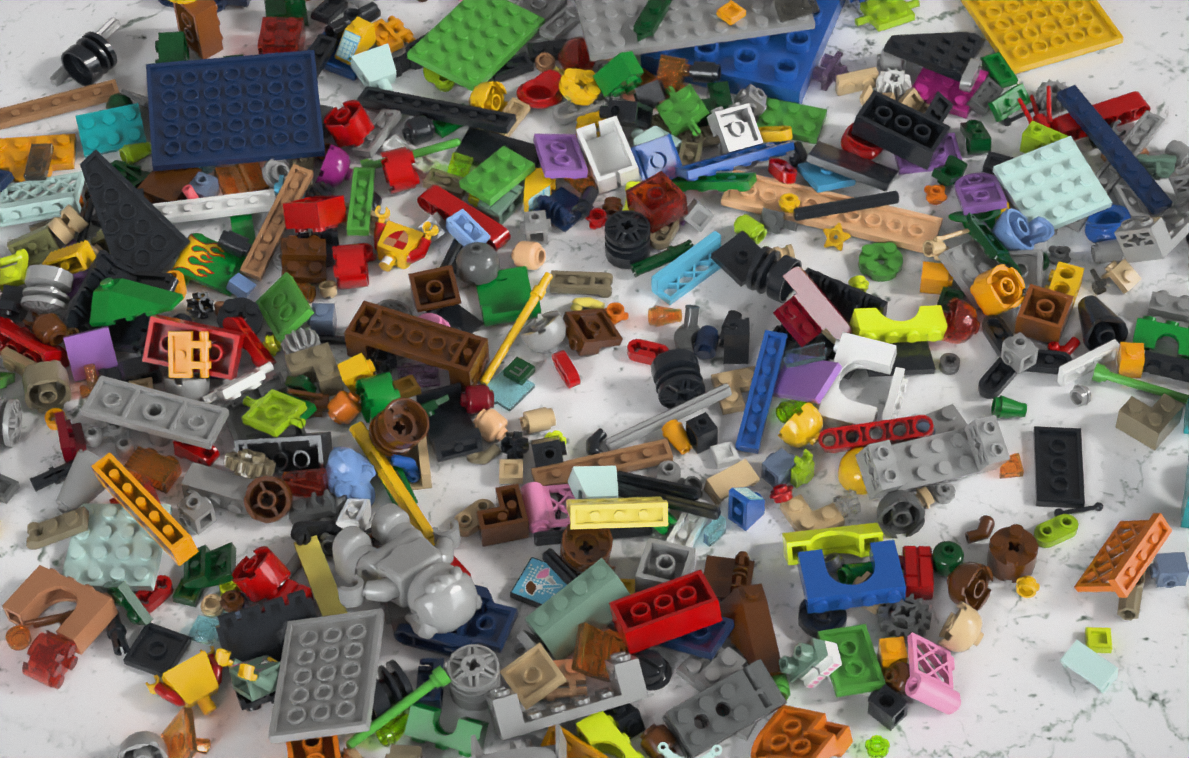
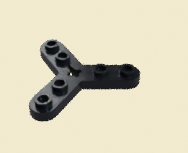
M988 315L983 319L982 332L999 358L980 379L978 392L984 398L993 399L1002 393L1018 373L1011 366L1005 364L1001 358L1002 343L1006 338L1013 337V333L1001 317ZM1039 349L1036 364L1025 371L1058 374L1059 367L1072 361V357L1062 351Z

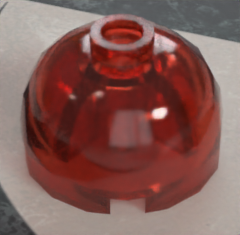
M584 37L569 39L564 43L561 52L558 54V61L564 70L571 68L593 71V66L596 61H590Z
M952 298L946 305L950 306L948 313L943 312L948 327L942 341L952 344L965 343L973 334H977L979 331L980 322L978 321V314L969 302L959 298Z

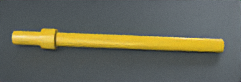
M545 272L538 285L533 287L530 292L531 297L479 382L482 385H488L537 302L543 299L546 294L545 289L553 278L550 273Z

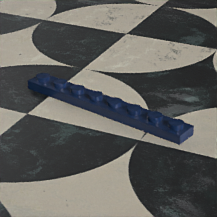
M1073 85L1058 91L1056 95L1058 101L1148 210L1155 215L1171 208L1172 200L1077 86Z

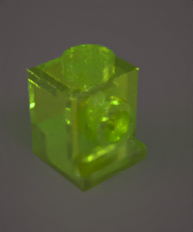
M452 151L447 173L464 178L469 174L474 158Z

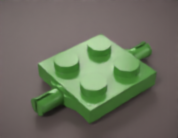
M688 84L677 93L672 86H668L671 92L668 88L665 89V92L669 98L655 108L673 136L676 137L689 129L694 136H697L696 131L698 134L701 133L697 123L710 112L691 84Z

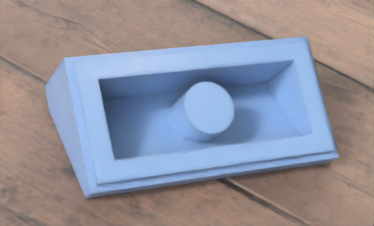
M464 209L446 219V230L463 247L473 242L486 243L490 239V235Z

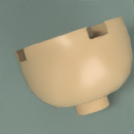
M961 601L956 605L959 608L956 614L950 613L940 631L939 637L944 638L937 641L939 645L953 652L966 651L972 645L978 646L984 636V633L980 632L983 624L981 616L974 608Z

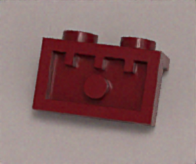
M64 411L54 413L61 451L64 461L67 463L72 459L74 460L80 449L84 452L87 450L82 423L72 424L70 419L66 420Z

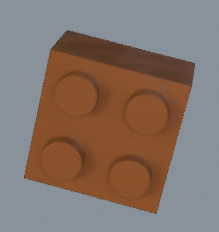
M1030 284L1017 315L1014 333L1018 334L1021 332L1025 337L1046 343L1052 341L1059 343L1071 313L1074 296Z

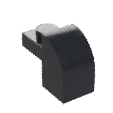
M3 286L2 298L0 299L1 317L9 318L13 322H23L28 313V310H25L20 304L21 298L24 297L22 292L25 287Z

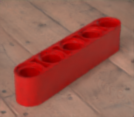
M1138 91L1092 105L1108 125L1114 121L1121 120L1117 127L1139 120L1146 110H1151L1149 104ZM1069 113L1054 118L1053 123L1050 124L1051 129L1071 136L1074 141L1088 137Z
M433 184L417 198L419 206L430 215L438 212L445 221L448 217L464 209L490 235V239L486 244L493 247L496 252L511 239L510 232L506 227L438 185Z
M916 415L828 428L819 434L818 442L821 449L826 453L849 451L856 447H866L869 444L890 440L892 445L931 436L934 433V424L929 416ZM921 422H926L930 425V428L926 432H919L917 425ZM896 426H904L906 428L905 434L901 436L895 435L893 430ZM879 429L883 434L879 439H872L870 437L872 430ZM852 432L859 435V439L854 443L847 441V436ZM827 436L836 438L835 444L832 446L824 445L823 441Z

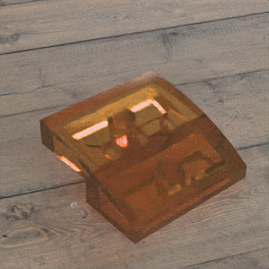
M259 162L235 164V166L217 167L214 169V176L218 178L219 187L223 195L269 190L270 188L263 179Z
M586 622L579 624L571 669L583 675L610 683L605 660L611 659V654L625 651L626 654L627 652L619 633L611 629L602 631Z

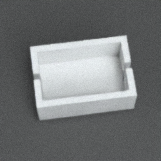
M617 116L598 122L600 137H597L594 123L576 129L580 149L599 194L616 189L619 183L622 187L629 181H640L637 163Z

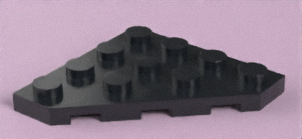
M969 32L891 35L883 51L960 82L970 59H976L986 39L976 33Z

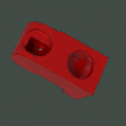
M175 440L173 442L174 455L181 459L184 457L191 462L211 467L220 457V453L214 445L209 450Z

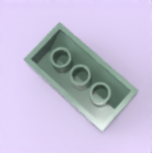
M601 558L529 614L525 621L528 628L555 660H563L613 621L609 602L626 597L630 593L617 574Z

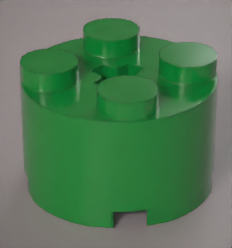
M390 372L356 380L355 390L356 394L360 396L361 414L366 423L370 424L371 420L392 400L401 398L399 390L393 388Z

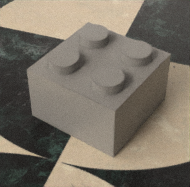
M648 538L635 575V593L692 573L695 567V548Z

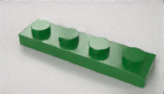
M756 172L716 173L713 176H699L698 180L686 181L685 178L677 177L669 180L668 185L669 190H677L679 192L697 190L699 192L718 190L719 192L738 190L744 192L752 188L757 181Z

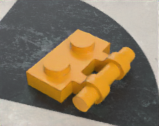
M393 15L388 17L387 23L382 18L373 22L376 36L375 44L379 47L388 43L391 53L404 48V42L410 44L416 40L411 30L405 28L403 22Z
M193 331L168 332L169 378H193L194 369H200V378H209V369H211V361H209V348H211L209 331H199V340H193ZM193 348H200V361H193Z

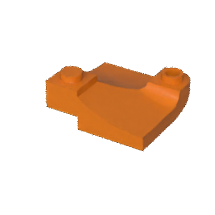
M784 705L775 712L757 735L751 749V758H829L831 756L841 758L853 743L850 727L828 722L825 713Z

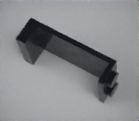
M460 382L423 391L421 394L416 395V401L419 404L447 394L450 399L439 405L434 410L435 414L428 417L429 430L427 435L438 462L483 451L479 428H474L469 413L466 412L465 407L460 405V394L462 393Z

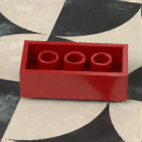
M158 314L150 316L143 362L169 367V331H193V340H199V331H209V340H211V348H209L211 369H209V376L233 380L237 377L245 333ZM193 348V361H200V348ZM194 369V372L200 374V369Z
M701 569L609 602L613 623L630 655L722 621L719 600Z

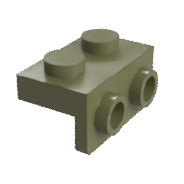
M45 225L7 242V247L11 254H15L17 250L25 249L29 256V267L43 263L51 251L54 252L59 249V244L49 227Z

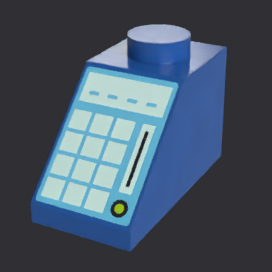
M747 487L731 488L729 490L728 519L747 531L764 515L765 499L759 493L753 492Z

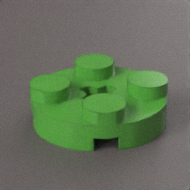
M873 243L862 247L858 267L864 276L866 273L868 276H871V280L885 282L894 279L896 274L902 270L903 256L894 243ZM877 260H883L884 264H880Z

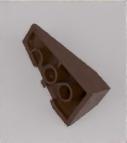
M762 583L737 587L719 603L721 616L733 619L735 627L728 636L731 639V644L744 655L748 665L761 659L771 676L784 674L779 666V659L781 657Z

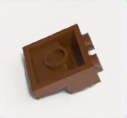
M288 235L286 238H281V276L287 272L296 283L320 284L327 281L326 240L320 239L316 235L309 236L308 238Z
M603 308L564 313L565 335L569 339L570 349L576 350L579 356L598 354L601 347L621 345L623 338Z

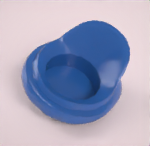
M1112 205L1110 208L1089 216L1085 222V235L1088 240L1095 244L1096 242L1117 239L1114 232L1121 226L1124 220L1130 219L1131 215L1125 207Z

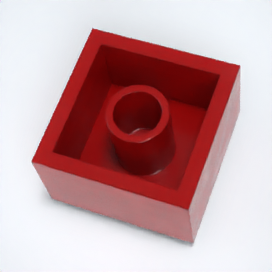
M344 195L308 196L283 203L286 229H295L296 233L307 232L308 229H312V232L326 231L325 227L327 229L337 228L339 223L347 221Z

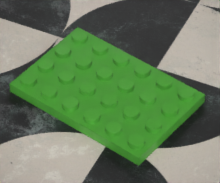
M463 0L407 52V58L473 91L474 87L478 84L487 82L539 31V28L545 24V18L508 0Z

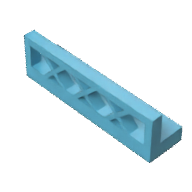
M716 231L712 232L651 277L652 292L668 305H672L721 269L710 258L711 254L721 247V235ZM698 266H709L706 271H695V268ZM683 277H693V280L689 283H680V279ZM666 289H677V292L672 296L667 295L664 291Z

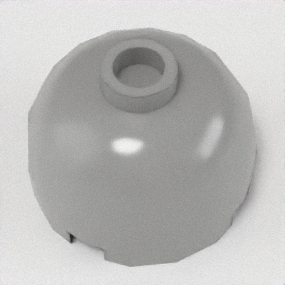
M557 310L542 314L543 318L538 321L534 318L521 329L520 335L529 348L536 352L548 351L549 353L560 348V343L564 340L566 334V325Z
M169 373L167 376H163L166 393L202 402L201 397L209 392L210 376L209 378H200L199 373L198 376L194 375L193 378H169Z
M139 731L129 735L121 743L118 758H169L167 744L159 735L154 732Z

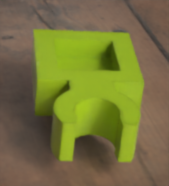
M807 449L803 451L804 453L801 458L798 456L794 458L796 466L791 469L790 483L796 489L802 484L809 483L814 477L815 462L812 460L813 454Z

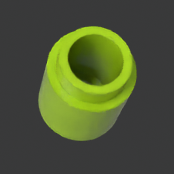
M747 214L739 216L734 222V232L739 234L741 231H744L756 244L761 243L767 234L764 225Z

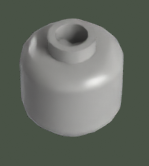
M883 49L881 54H877V66L881 67V71L886 72L888 68L895 70L896 67L898 71L906 69V60L884 52Z

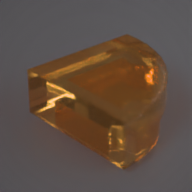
M1019 453L1010 455V460L1000 467V479L1023 477L1024 470Z

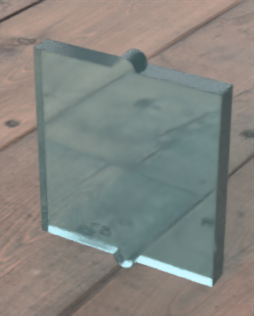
M825 342L787 350L783 360L787 369L825 360L828 351L825 347Z
M503 370L487 384L489 389L494 392V404L500 405L509 412L535 388V384L529 380L522 386L505 377Z

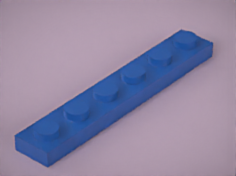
M789 140L767 142L676 167V175L685 178L686 181L698 180L699 176L716 175L717 171L734 170L735 166H749L753 161H767L771 156H785L786 152L795 150L794 142Z
M765 330L735 445L736 450L755 454L759 453L787 342L786 333Z

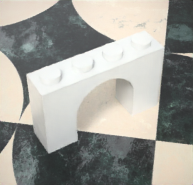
M843 332L841 339H837L834 345L835 358L834 360L830 359L831 362H838L842 369L820 404L815 405L822 415L823 424L832 427L869 423L877 420V407L846 398L840 391L839 384L848 372L855 369H869L890 375L897 355L896 345Z

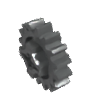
M911 594L909 598L905 597V601L901 599L896 603H884L883 606H879L877 622L880 624V631H886L887 638L891 636H904L905 644H908L907 636L911 633L925 637L926 630H930L932 614L928 612L929 605H922V598L914 600V594Z

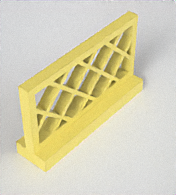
M662 497L566 500V508L570 517V529L668 526V502L663 500Z

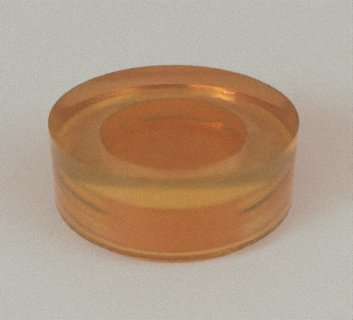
M17 625L7 631L6 641L11 649L23 650L30 645L32 636L26 626Z

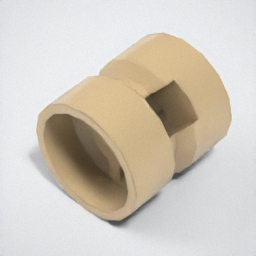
M70 204L60 212V217H54L47 224L65 245L75 238L76 232L80 233L89 225Z

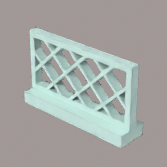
M82 171L9 184L0 193V227L60 217V212L68 204L79 214L81 212L79 200L85 181ZM65 187V189L57 193L58 190ZM45 191V192L42 193L41 195L36 196V195L39 194L40 192ZM22 194H24L23 197H21L20 199L16 200L19 196H21Z

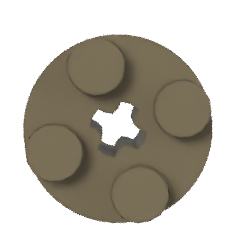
M58 360L29 364L25 367L22 384L26 405L30 409H37L38 413L46 414L52 408L63 409L64 404L71 400V388L68 372L61 365V362Z

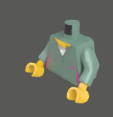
M221 648L217 649L215 660L221 666H228L233 689L251 701H255L276 691L281 660L277 661L268 655L241 662L236 658L230 660V651Z

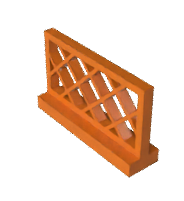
M1153 513L1149 520L1120 521L1074 586L1077 592H1116L1119 598H1127L1172 532L1161 513Z

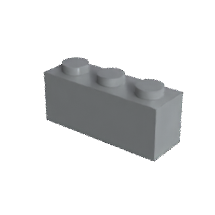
M192 462L181 482L184 497L196 491L200 496H206L214 508L219 507L230 510L235 514L241 513L249 516L245 509L244 496L246 495L248 485L255 479H248L247 477L237 476L234 473Z

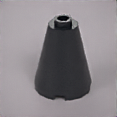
M1089 295L1079 301L1078 313L1084 345L1089 351L1114 339L1119 344L1126 341L1128 336L1126 323L1100 299Z

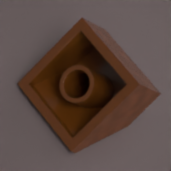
M452 265L408 274L417 313L461 304Z

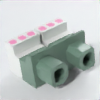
M812 638L806 644L799 642L794 647V654L791 657L784 655L779 659L780 670L782 673L789 675L791 683L796 679L804 681L805 687L811 689L815 688L826 676H829L842 665L837 643Z

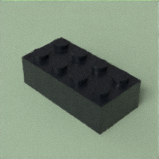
M874 90L856 115L851 134L928 170L944 146L951 126Z

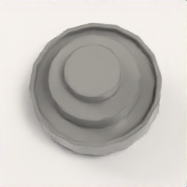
M270 159L262 168L264 181L274 189L275 182H279V175H284L285 181L291 166L285 160Z

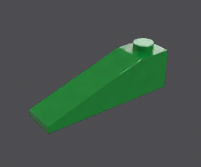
M106 278L93 291L90 324L92 327L114 325L116 320L126 318L127 321H130L143 313L146 316L172 311L184 297L176 292L123 278Z

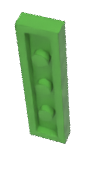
M354 167L347 235L369 236L376 176L375 168Z

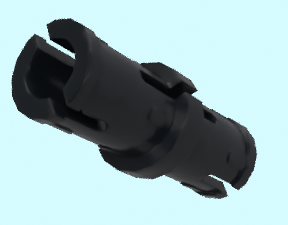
M72 459L55 468L52 466L48 468L49 471L29 478L35 492L51 484H59L60 480L67 477L74 460Z
M118 613L107 625L106 633L112 641L114 654L121 656L120 647H123L124 654L128 653L130 649L125 637L127 631L121 623L120 613Z

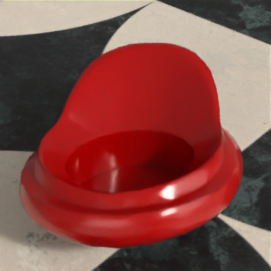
M556 70L542 72L534 79L518 87L516 92L517 99L530 105V108L536 109L549 108L559 104L563 100V95L559 90V82L562 75Z
M853 122L842 135L840 142L842 150L869 160L875 159L884 149L851 134Z

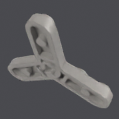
M609 61L596 62L593 66V71L597 73ZM600 92L598 99L594 100L590 105H577L572 103L571 100L557 105L553 109V118L556 123L565 125L577 121L579 116L599 111L602 105L608 106L609 100H628L621 97L615 98L614 96L604 97L602 92Z

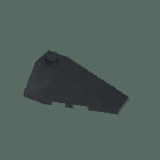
M331 431L280 435L277 438L270 436L234 440L236 453L242 451V449H250L255 452L264 453L268 460H273L276 463L274 473L278 476L293 478L302 483L325 482L323 478L328 456L333 450Z

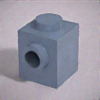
M199 171L189 183L199 198L218 196L220 194L218 178L213 175Z
M312 303L314 314L307 320V325L311 326V330H315L317 334L335 335L337 326L335 303Z
M783 448L779 449L776 453H771L762 463L761 478L772 487L789 483L791 469L796 466L794 463L795 456Z
M1185 552L1156 554L1153 563L1149 566L1150 577L1155 579L1156 587L1173 588L1176 586H1186L1189 569Z

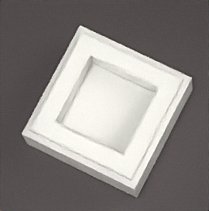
M733 441L710 446V452L717 469L740 462Z

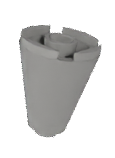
M82 449L77 452L56 500V503L59 505L57 509L63 514L78 509L82 504H89L105 490L91 468L93 464L101 459L96 454L88 450L83 452Z

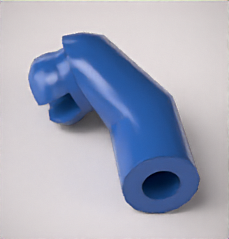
M396 454L392 455L391 466L401 467L409 482L415 483L420 479V469L413 458Z

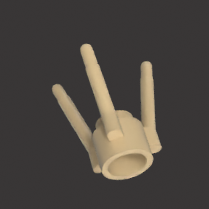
M962 229L943 236H935L934 240H926L922 247L923 254L926 257H934L936 261H941L938 256L950 249L943 240L969 233V229Z

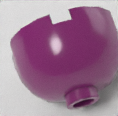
M331 144L315 183L323 181L326 184L329 183L333 188L341 186L344 180L349 181L353 169L349 168L351 162L349 155L343 149Z

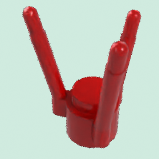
M1050 85L1046 87L1047 116L1044 113L1039 114L1034 95H1030L1035 114L1033 119L1022 99L1018 98V102L1029 124L1035 121L1051 128L1050 124L1053 123Z

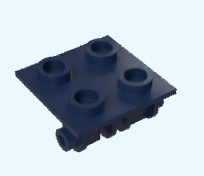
M562 186L549 197L547 195H540L537 198L539 206L533 210H545L546 219H551V224L565 233L581 217L579 210L574 213L572 212V207L577 204L579 197Z

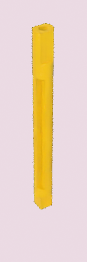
M360 421L349 428L350 433L367 459H369V462L374 465L376 473L397 505L408 513L410 524L421 531L423 537L434 546L433 528L385 455L372 445L369 431L365 424Z

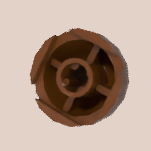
M276 476L256 478L248 485L246 495L244 496V505L251 518L264 523L276 522L285 517L290 511L293 501L291 488L285 481Z
M965 562L957 566L948 575L947 589L949 597L955 605L962 601L976 611L984 606L991 593V589L988 588L989 581L993 582V573L990 567L981 563Z

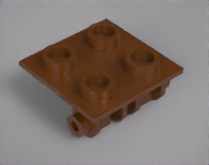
M740 551L735 558L707 555L704 575L717 598L725 599L737 587L751 585L755 561H751L748 553Z

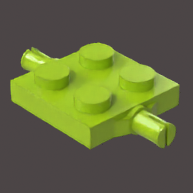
M868 0L860 3V10L865 16L855 18L854 21L857 27L868 23L874 26L878 32L914 21L915 13L911 9L920 7L919 0L908 2L904 0Z
M271 389L265 396L256 400L249 396L243 399V405L250 407L241 417L243 423L276 438L290 425L303 428L306 424L305 419L299 418L307 410L305 402L274 389Z

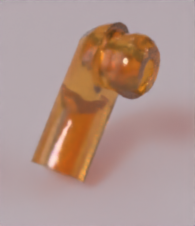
M93 363L84 365L87 385L79 387L81 397L89 396L98 381L96 367Z

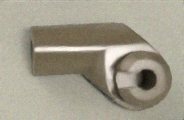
M494 443L485 451L466 456L470 463L486 465L499 455L501 450Z

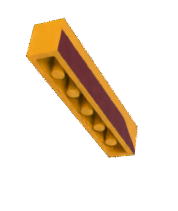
M110 452L91 466L102 486L179 566L199 552L191 535Z

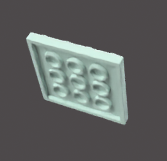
M1071 136L993 166V173L1014 208L1028 218V223L1039 216L1048 220L1055 230L1112 206L1111 199Z
M82 504L80 507L84 506L89 511L88 530L71 536L61 575L65 577L71 576L77 582L83 585L88 584L95 590L102 591L100 587L108 581H125L132 591H154L163 553L160 545L121 504ZM161 504L164 507V509L171 515V505Z

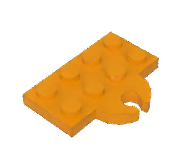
M76 134L0 138V169L11 172L15 183L26 181L28 176H34V180L51 177L52 172L55 170L74 169L77 143Z

